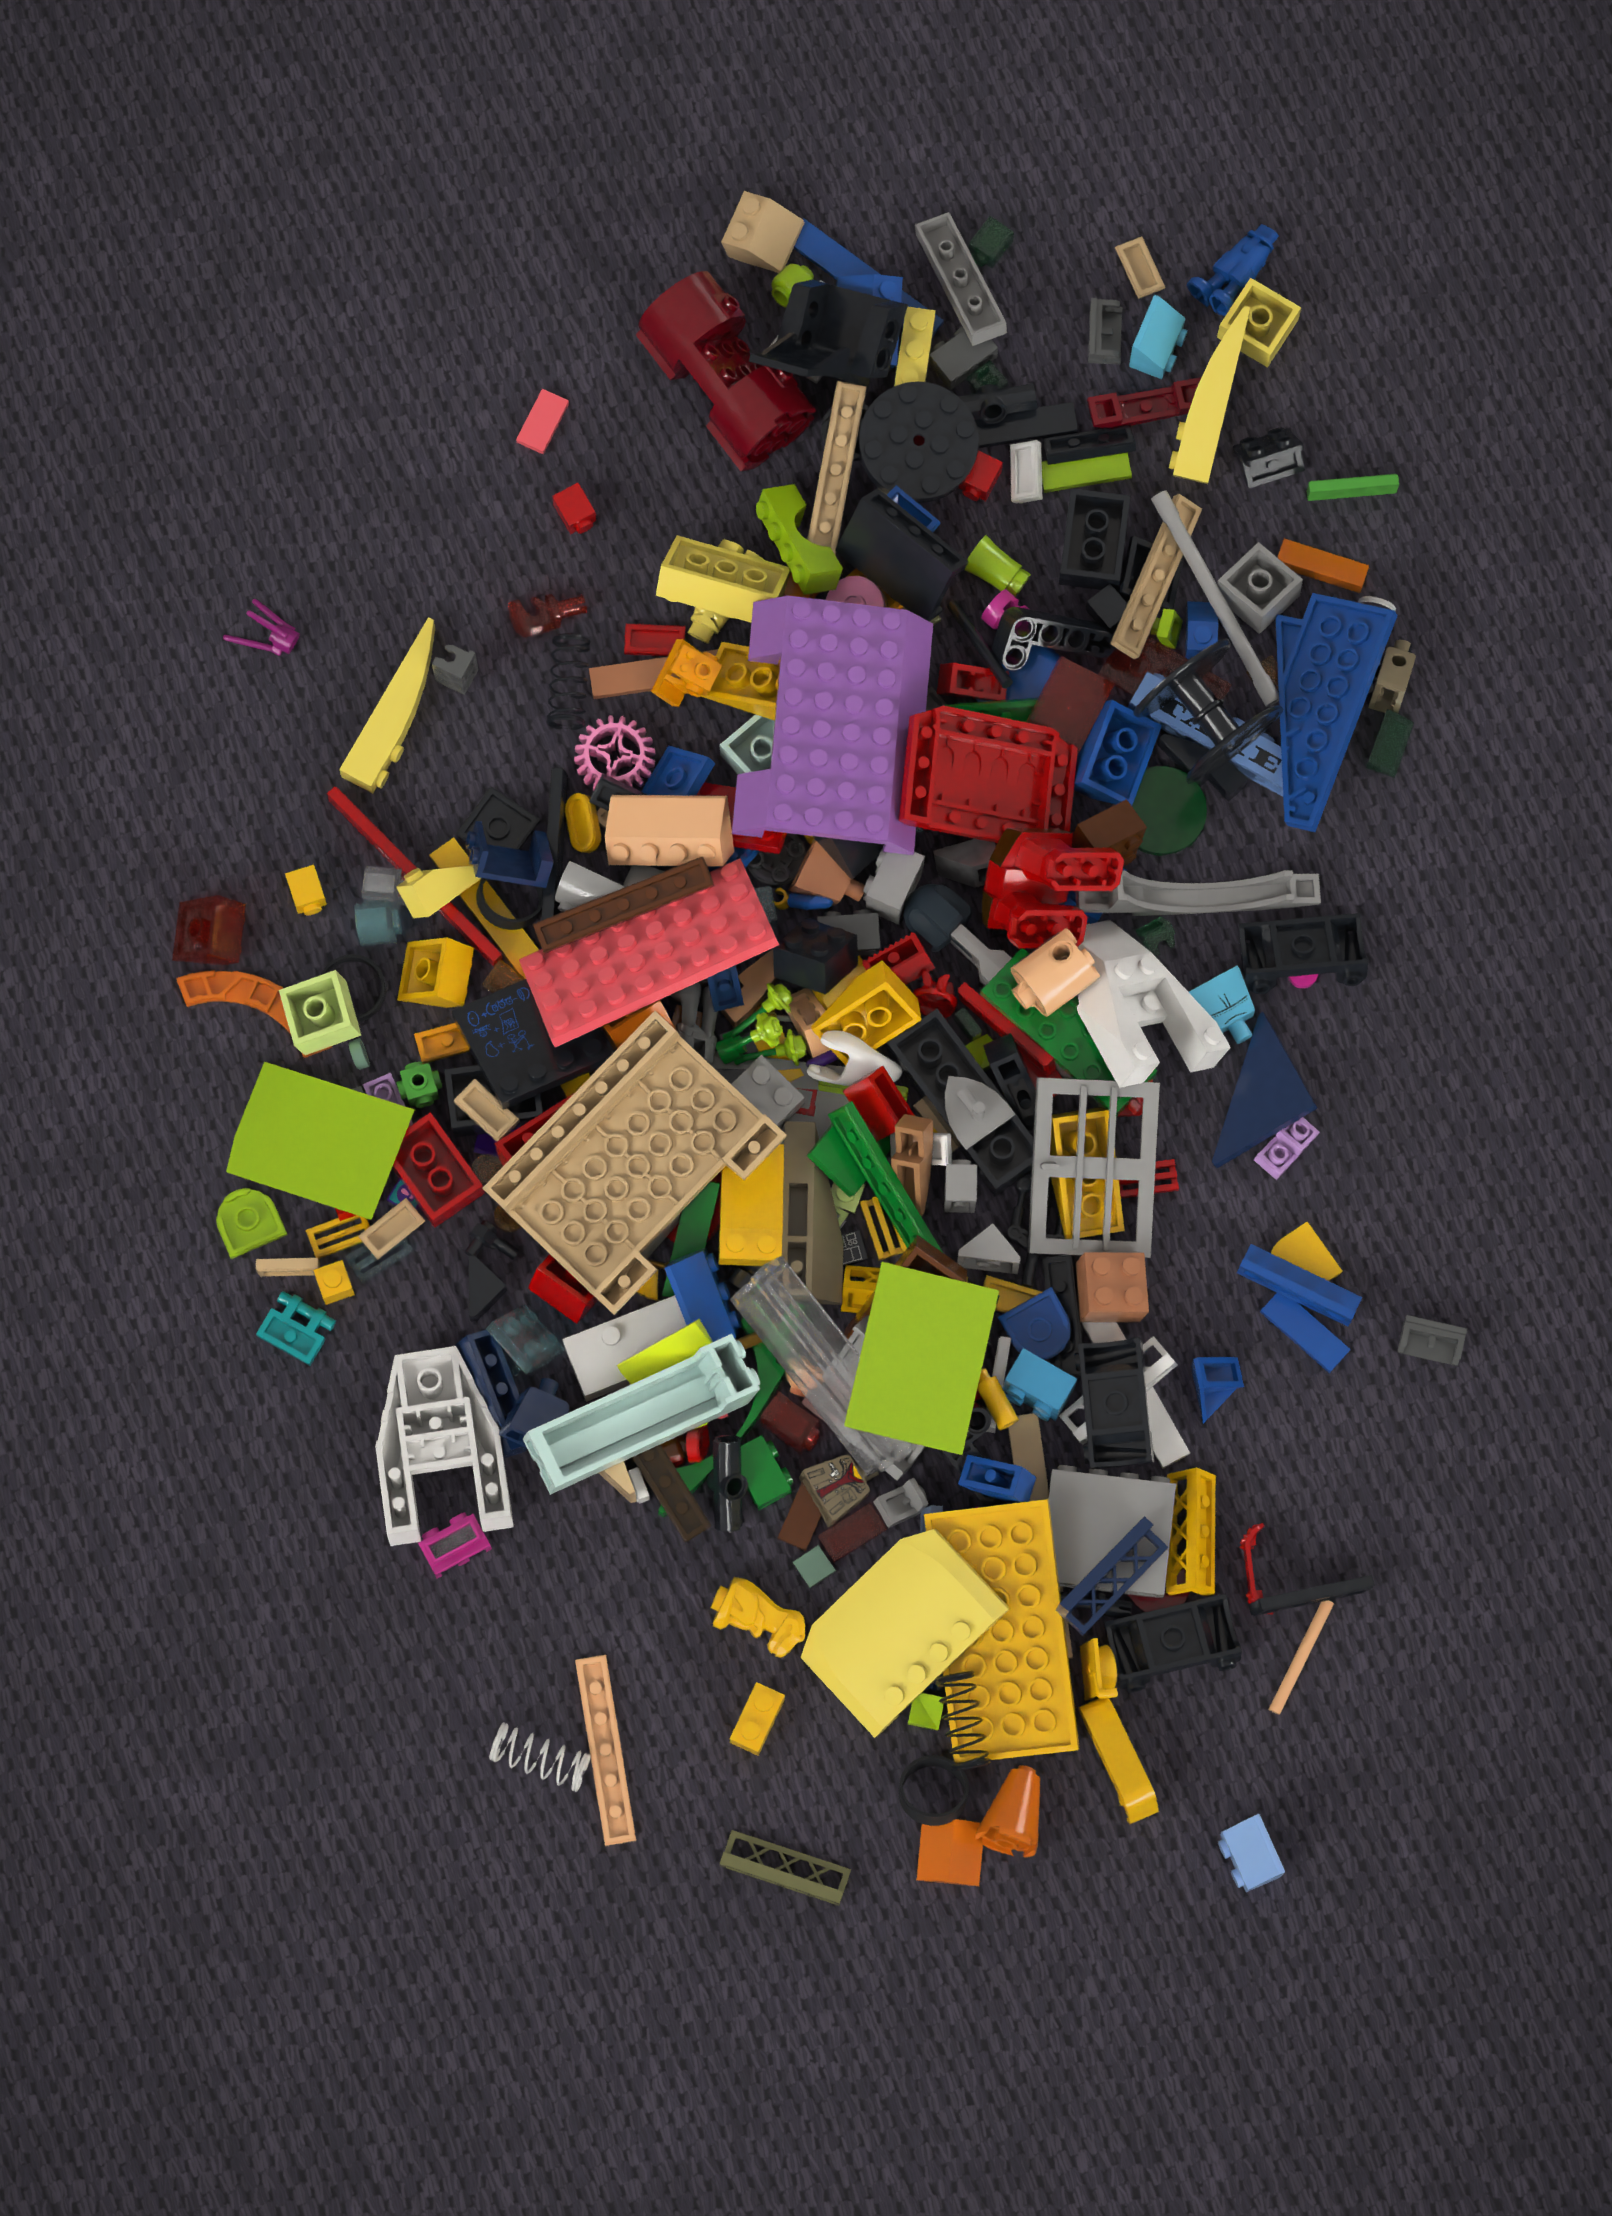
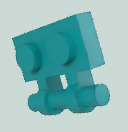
M282 1291L277 1302L286 1306L283 1313H280L271 1308L256 1336L311 1366L326 1340L325 1337L316 1333L320 1326L331 1331L336 1324V1320L327 1316L325 1310L321 1308L316 1310L303 1302V1298L294 1294L291 1296ZM296 1313L310 1320L306 1327L292 1319Z

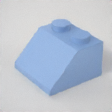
M1260 1814L1254 1815L1221 1832L1222 1840L1218 1841V1845L1224 1858L1230 1857L1235 1869L1231 1870V1874L1238 1888L1243 1886L1245 1892H1248L1280 1878L1285 1873Z

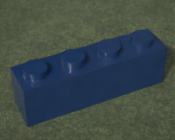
M493 1327L466 1335L454 1346L460 1352L500 1431L520 1395ZM500 1436L504 1458L528 1450L526 1447Z

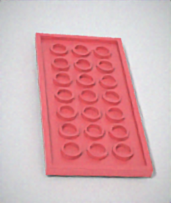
M741 858L711 871L710 874L715 884L711 888L548 953H544L541 949L519 959L554 1047L560 1046L779 945Z

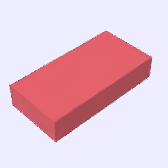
M542 389L516 439L517 443L544 454L569 405V400Z

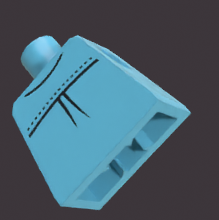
M1238 965L1189 991L1194 999L1217 1022L1222 1033L1229 1030L1237 1044L1252 1037V1033L1245 1021L1254 1016L1255 1008Z

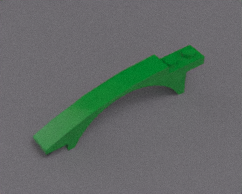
M794 1303L791 1304L779 1329L747 1314L741 1320L742 1329L746 1335L764 1329L768 1339L752 1346L760 1385H758L760 1390L755 1395L753 1406L746 1421L736 1434V1436L741 1438V1441L759 1420L785 1376L787 1368L778 1364V1362L786 1361L792 1348L788 1342L793 1333L799 1335L806 1321L802 1317L803 1308ZM713 1455L702 1460V1462L676 1468L692 1494L708 1479L710 1472L713 1470ZM661 1505L658 1514L666 1517L667 1513Z

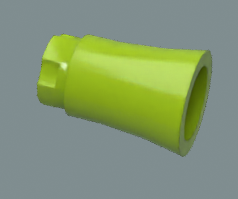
M987 535L974 548L967 559L969 562L965 568V571L983 579L998 590L1003 591L1007 589L1015 597L1031 576L1029 572L1021 569L1022 565L997 547Z

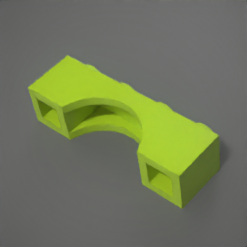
M795 484L762 489L759 502L756 504L757 516L767 528L769 538L776 544L782 561L786 562L794 582L798 583L804 595L836 590L843 568L831 547L817 545L808 541L797 530V527L801 524L806 503Z

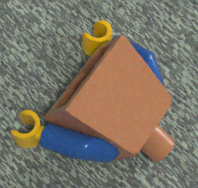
M804 835L807 842L811 845L789 888V891L793 893L789 895L784 889L777 888L775 892L779 895H784V898L780 902L772 901L781 910H785L788 907L803 910L828 909L830 906L838 904L844 894L859 902L864 894L865 885L855 879L851 880L813 836Z

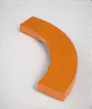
M215 970L191 973L176 978L187 1007L201 1003L221 1001L247 1005L275 1019L291 1035L279 990L283 989V987L270 980L239 971L215 972ZM332 1046L327 1047V1048L322 1049V1050H319V1051H316V1052H313V1053H310V1054H308V1055H304V1054L302 1053V1055H303L304 1058H306V1057H308V1056H311V1055H314V1054H316V1053L322 1052V1051H324V1050L330 1049V1048H332Z

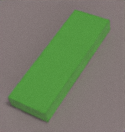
M1396 474L1310 481L1307 488L1308 501L1395 494L1399 487V478Z

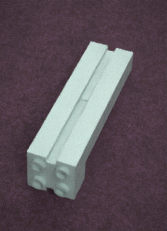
M730 1334L699 1348L695 1355L689 1359L528 1431L523 1441L533 1461H536L540 1469L539 1473L550 1495L747 1405L760 1390L758 1386L760 1385V1380L753 1368L746 1367L743 1358L746 1357V1352L739 1340L736 1341L733 1335Z

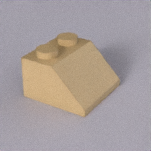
M744 191L721 243L728 257L779 273L786 266L805 222L772 199Z

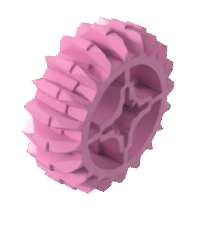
M611 715L608 717V724L605 725L598 718L596 720L597 729L588 725L586 731L589 736L580 734L579 741L582 744L575 745V752L580 755L574 757L575 764L581 765L577 769L578 775H586L583 779L585 785L594 782V791L602 775L592 765L590 761V756L597 757V761L604 762L607 765L606 775L628 786L633 787L632 783L634 782L637 786L642 787L644 782L640 775L644 778H650L651 771L648 768L655 767V760L650 757L656 755L655 748L649 747L653 743L652 738L644 737L646 729L642 727L636 730L637 722L634 720L628 726L625 725L626 720L623 716L620 717L619 723H614V718ZM613 735L612 741L609 744H598L597 747H594L602 738ZM624 737H627L636 744L640 755L633 754V751L623 747ZM618 744V751L621 758L617 756L618 760H614L612 767L610 754L612 755V752L616 751V747ZM636 765L627 774L616 776L620 768Z

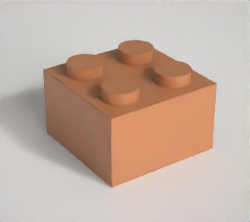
M1084 1252L1075 1263L1080 1322H1140L1149 1313L1144 1253Z

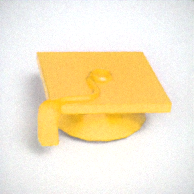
M1093 1638L1080 1646L1085 1700H1091L1096 1696L1100 1699L1117 1697L1118 1691L1115 1688L1117 1669L1112 1649L1108 1645L1099 1647L1098 1638Z

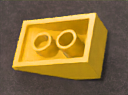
M882 960L857 976L811 1028L820 1039L823 1033L827 1031L848 1032L876 1050L921 1021L922 1018L918 998ZM829 1048L845 1065L847 1064L848 1054Z

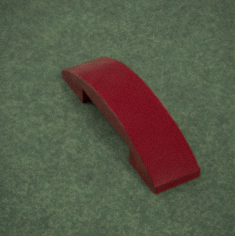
M1202 377L1173 382L1171 387L1117 396L1115 392L1088 397L1087 403L1093 427L1133 426L1188 414Z

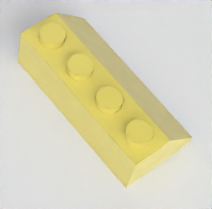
M677 535L661 565L656 596L663 597L671 602L691 605L699 610L719 613L727 618H736L751 623L753 602L782 597L791 571L789 567Z

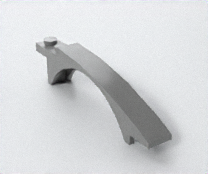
M1122 870L1120 884L1113 891H1075L1076 907L1083 910L1084 913H1132L1133 916L1255 911L1311 906L1321 903L1319 874H1293V870H1284L1256 878L1217 883L1160 882L1143 879Z

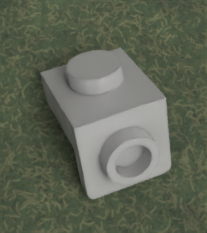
M915 1478L909 1479L903 1486L883 1494L873 1501L888 1528L919 1515L928 1505L926 1493L918 1485Z

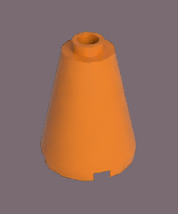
M1020 1765L1017 1769L1010 1770L977 1829L975 1837L976 1839L983 1838L982 1845L1013 1856L1011 1850L1023 1851V1857L1035 1855L1038 1848L1041 1781L1035 1769Z

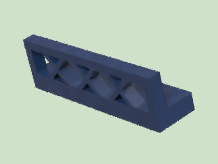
M1145 1516L1056 1608V1611L1082 1636L1168 1549V1546L1150 1530L1153 1524ZM1144 1536L1158 1548L1152 1556H1138L1137 1544ZM1133 1549V1556H1126ZM1119 1562H1133L1134 1574L1130 1578H1117L1116 1565ZM1138 1562H1145V1563L1138 1569ZM1112 1570V1578H1105ZM1099 1583H1112L1113 1596L1109 1600H1095V1587ZM1117 1583H1124L1117 1591ZM1090 1593L1091 1600H1083ZM1077 1605H1091V1619L1085 1625L1071 1614ZM1096 1605H1103V1606L1096 1612Z

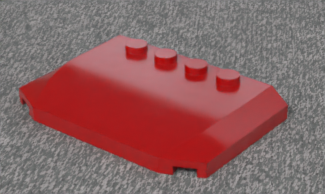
M944 705L909 717L899 821L908 826L995 843L999 842L1007 828L1061 829L1070 832L1078 748L1073 744L1069 745L1059 737L1060 733L1051 727Z

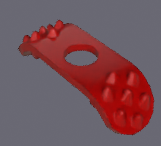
M1263 1523L1249 1528L1247 1534L1243 1535L1244 1538L1240 1542V1548L1244 1552L1248 1584L1246 1597L1249 1598L1247 1603L1250 1604L1263 1598L1262 1590H1256L1251 1557V1550L1256 1546V1536L1265 1527Z

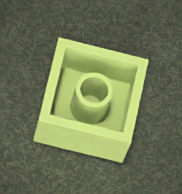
M336 970L279 990L293 1044L304 1055L361 1036L347 982Z

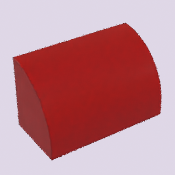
M884 1066L875 1069L843 1090L848 1101H852L876 1142L894 1133L895 1125L904 1114L915 1116Z

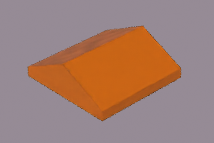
M955 1819L950 1823L939 1826L922 1824L916 1880L979 1887L983 1850L981 1842L983 1838L976 1839L975 1836L980 1823Z

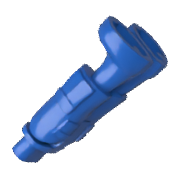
M1263 224L1255 231L1250 230L1245 237L1237 242L1230 251L1224 253L1214 264L1212 269L1215 275L1207 281L1200 277H1193L1188 281L1186 286L1189 292L1207 308L1211 305L1215 313L1226 316L1234 304V298L1238 291L1241 292L1250 278L1256 279L1258 272L1266 264L1265 262L1269 254L1274 249L1272 244L1279 235L1276 231ZM1229 283L1223 290L1221 289L1224 284Z

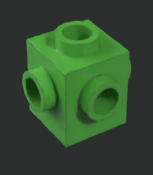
M414 1062L406 1065L405 1070L400 1071L402 1080L396 1083L401 1100L407 1098L410 1107H427L432 1105L434 1100L439 1099L437 1089L443 1088L438 1070L431 1071L429 1063ZM424 1079V1083L420 1086L413 1084L414 1081Z

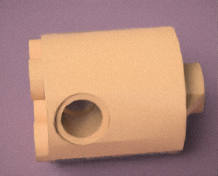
M1065 928L1010 968L1018 984L1012 989V992L1023 1008L1035 1007L1042 1015L1048 1017L1100 977L1093 966L1095 963L1093 957L1085 948L1081 951L1075 945L1077 941L1069 929Z

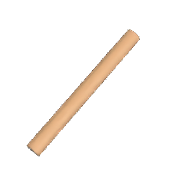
M1324 1601L1320 1603L1269 1707L1270 1711L1280 1715L1334 1605L1333 1602Z

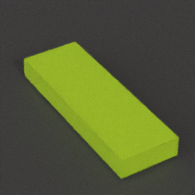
M1128 452L1048 465L1047 461L1042 462V486L1044 493L1132 478Z

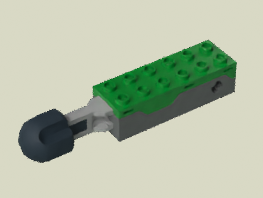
M926 884L910 894L905 902L903 912L908 929L915 933L920 942L932 952H939L951 943L978 968L979 981L985 986L980 991V995L1054 1058L1055 1070L1060 1073L1062 1078L1115 1080L1078 1014L1077 1006L1079 1005V1000L1076 996L1048 1017L1042 1015L1035 1007L1023 1008L1015 998L1012 989L1018 984L1010 968L1029 954L1025 949L1021 948L1013 958L1004 950L988 949L964 927L973 914L972 907L953 890L944 885ZM1154 1069L1144 1082H1153L1157 1070ZM1087 1095V1101L1095 1108L1109 1109L1110 1096ZM1117 1097L1116 1120L1119 1117L1142 1115L1143 1098Z

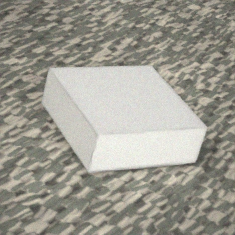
M636 1467L628 1470L637 1503L639 1502L640 1504L650 1500L639 1468Z

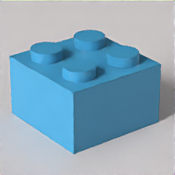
M1023 1348L1004 1380L1003 1390L1007 1393L1006 1396L1010 1402L1018 1406L1025 1403L1033 1408L1032 1413L1037 1415L1038 1418L1047 1422L1050 1418L1056 1421L1075 1389L1077 1378Z

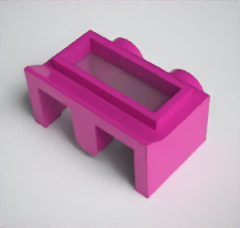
M465 1512L449 1520L451 1526L441 1531L436 1527L421 1536L423 1541L418 1544L437 1579L442 1577L441 1573L457 1564L462 1566L469 1562V1558L483 1550L488 1552L492 1549L474 1514L467 1516Z

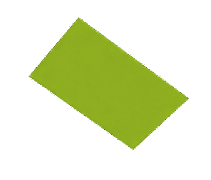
M264 1062L236 1131L226 1172L372 1220L414 1109Z
M882 1262L844 1427L962 1455L999 1290Z

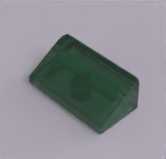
M1387 709L1366 768L1395 778L1414 722Z

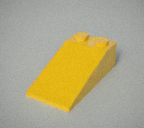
M721 642L716 657L719 659L718 663L722 664V667L710 691L706 695H701V697L775 721L780 660L778 665L748 661V646Z
M1086 1109L1085 1157H1107L1109 1109ZM1079 1111L1052 1115L1050 1155L1076 1156ZM1051 1177L1065 1239H1072L1075 1178ZM1083 1178L1080 1238L1103 1235L1105 1179ZM1114 1179L1110 1233L1125 1231L1119 1180Z
M779 1144L745 1181L727 1166L721 1170L718 1265L780 1267L783 1235L784 1144Z

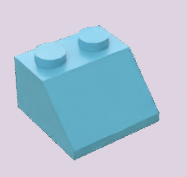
M1153 296L1132 346L1129 367L1162 379L1165 371L1171 373L1177 359L1173 352L1176 345L1182 347L1188 330L1184 329L1186 318L1159 296Z

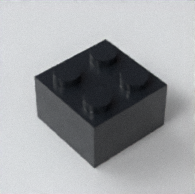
M805 918L778 942V946L773 948L775 978L823 994L828 993L858 966L857 934L820 923L814 919Z

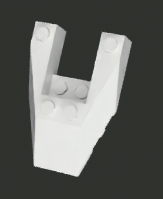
M1111 920L1086 925L1084 941L1078 946V949L1081 951L1085 948L1095 961L1093 966L1100 977L1077 995L1079 1000L1077 1011L1119 1088L1143 1083L1160 1063L1141 1029L1143 1026L1163 1022L1190 1073L1214 1068L1231 1048L1217 1022L1152 952Z
M452 1346L395 1355L387 1389L386 1404L381 1418L379 1437L375 1446L386 1532L390 1546L421 1542L412 1475L473 1466L479 1516L483 1532L514 1527L499 1427L494 1421L457 1347Z

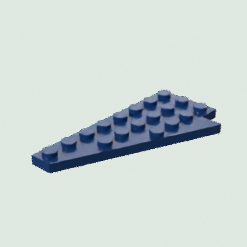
M1312 593L1303 619L1279 614L1276 616L1279 706L1284 709L1280 715L1284 821L1290 827L1316 832L1398 616L1394 610Z

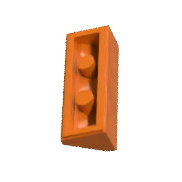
M1285 538L1277 557L1295 573L1357 593H1361L1369 569V565Z

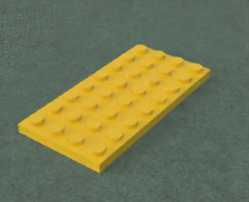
M1049 1499L924 1514L926 1531L936 1528L1010 1608L1006 1614L989 1630L985 1631L943 1672V1676L974 1671L975 1676L972 1678L944 1683H973L977 1685L974 1690L947 1700L979 1701L980 1704L977 1707L950 1717H980L983 1721L978 1725L953 1734L978 1733L986 1736L981 1742L955 1751L983 1750L989 1752V1755L985 1758L996 1760L1079 1750L1064 1619L1056 1611L1061 1602ZM972 1686L945 1687L946 1696L972 1688ZM976 1703L947 1704L948 1714ZM949 1720L950 1731L979 1720ZM951 1737L952 1748L982 1737ZM953 1754L955 1763H961L985 1754Z

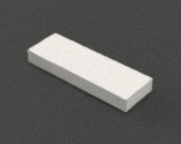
M1000 1336L992 1377H997L1003 1389L1011 1338ZM986 1408L991 1418L990 1427L986 1432L995 1433L996 1423L988 1408Z

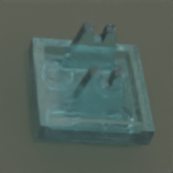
M525 1304L492 1321L486 1328L501 1345V1348L516 1362V1366L512 1369L515 1376L520 1371H524L527 1375L556 1359L565 1351V1348L558 1342L557 1337L549 1332L540 1322L537 1315Z

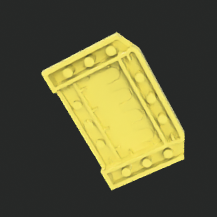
M935 1528L900 1539L811 1626L801 1659L871 1735L876 1738L935 1681L936 1677H939L985 1631L989 1630L1006 1614L1010 1608Z

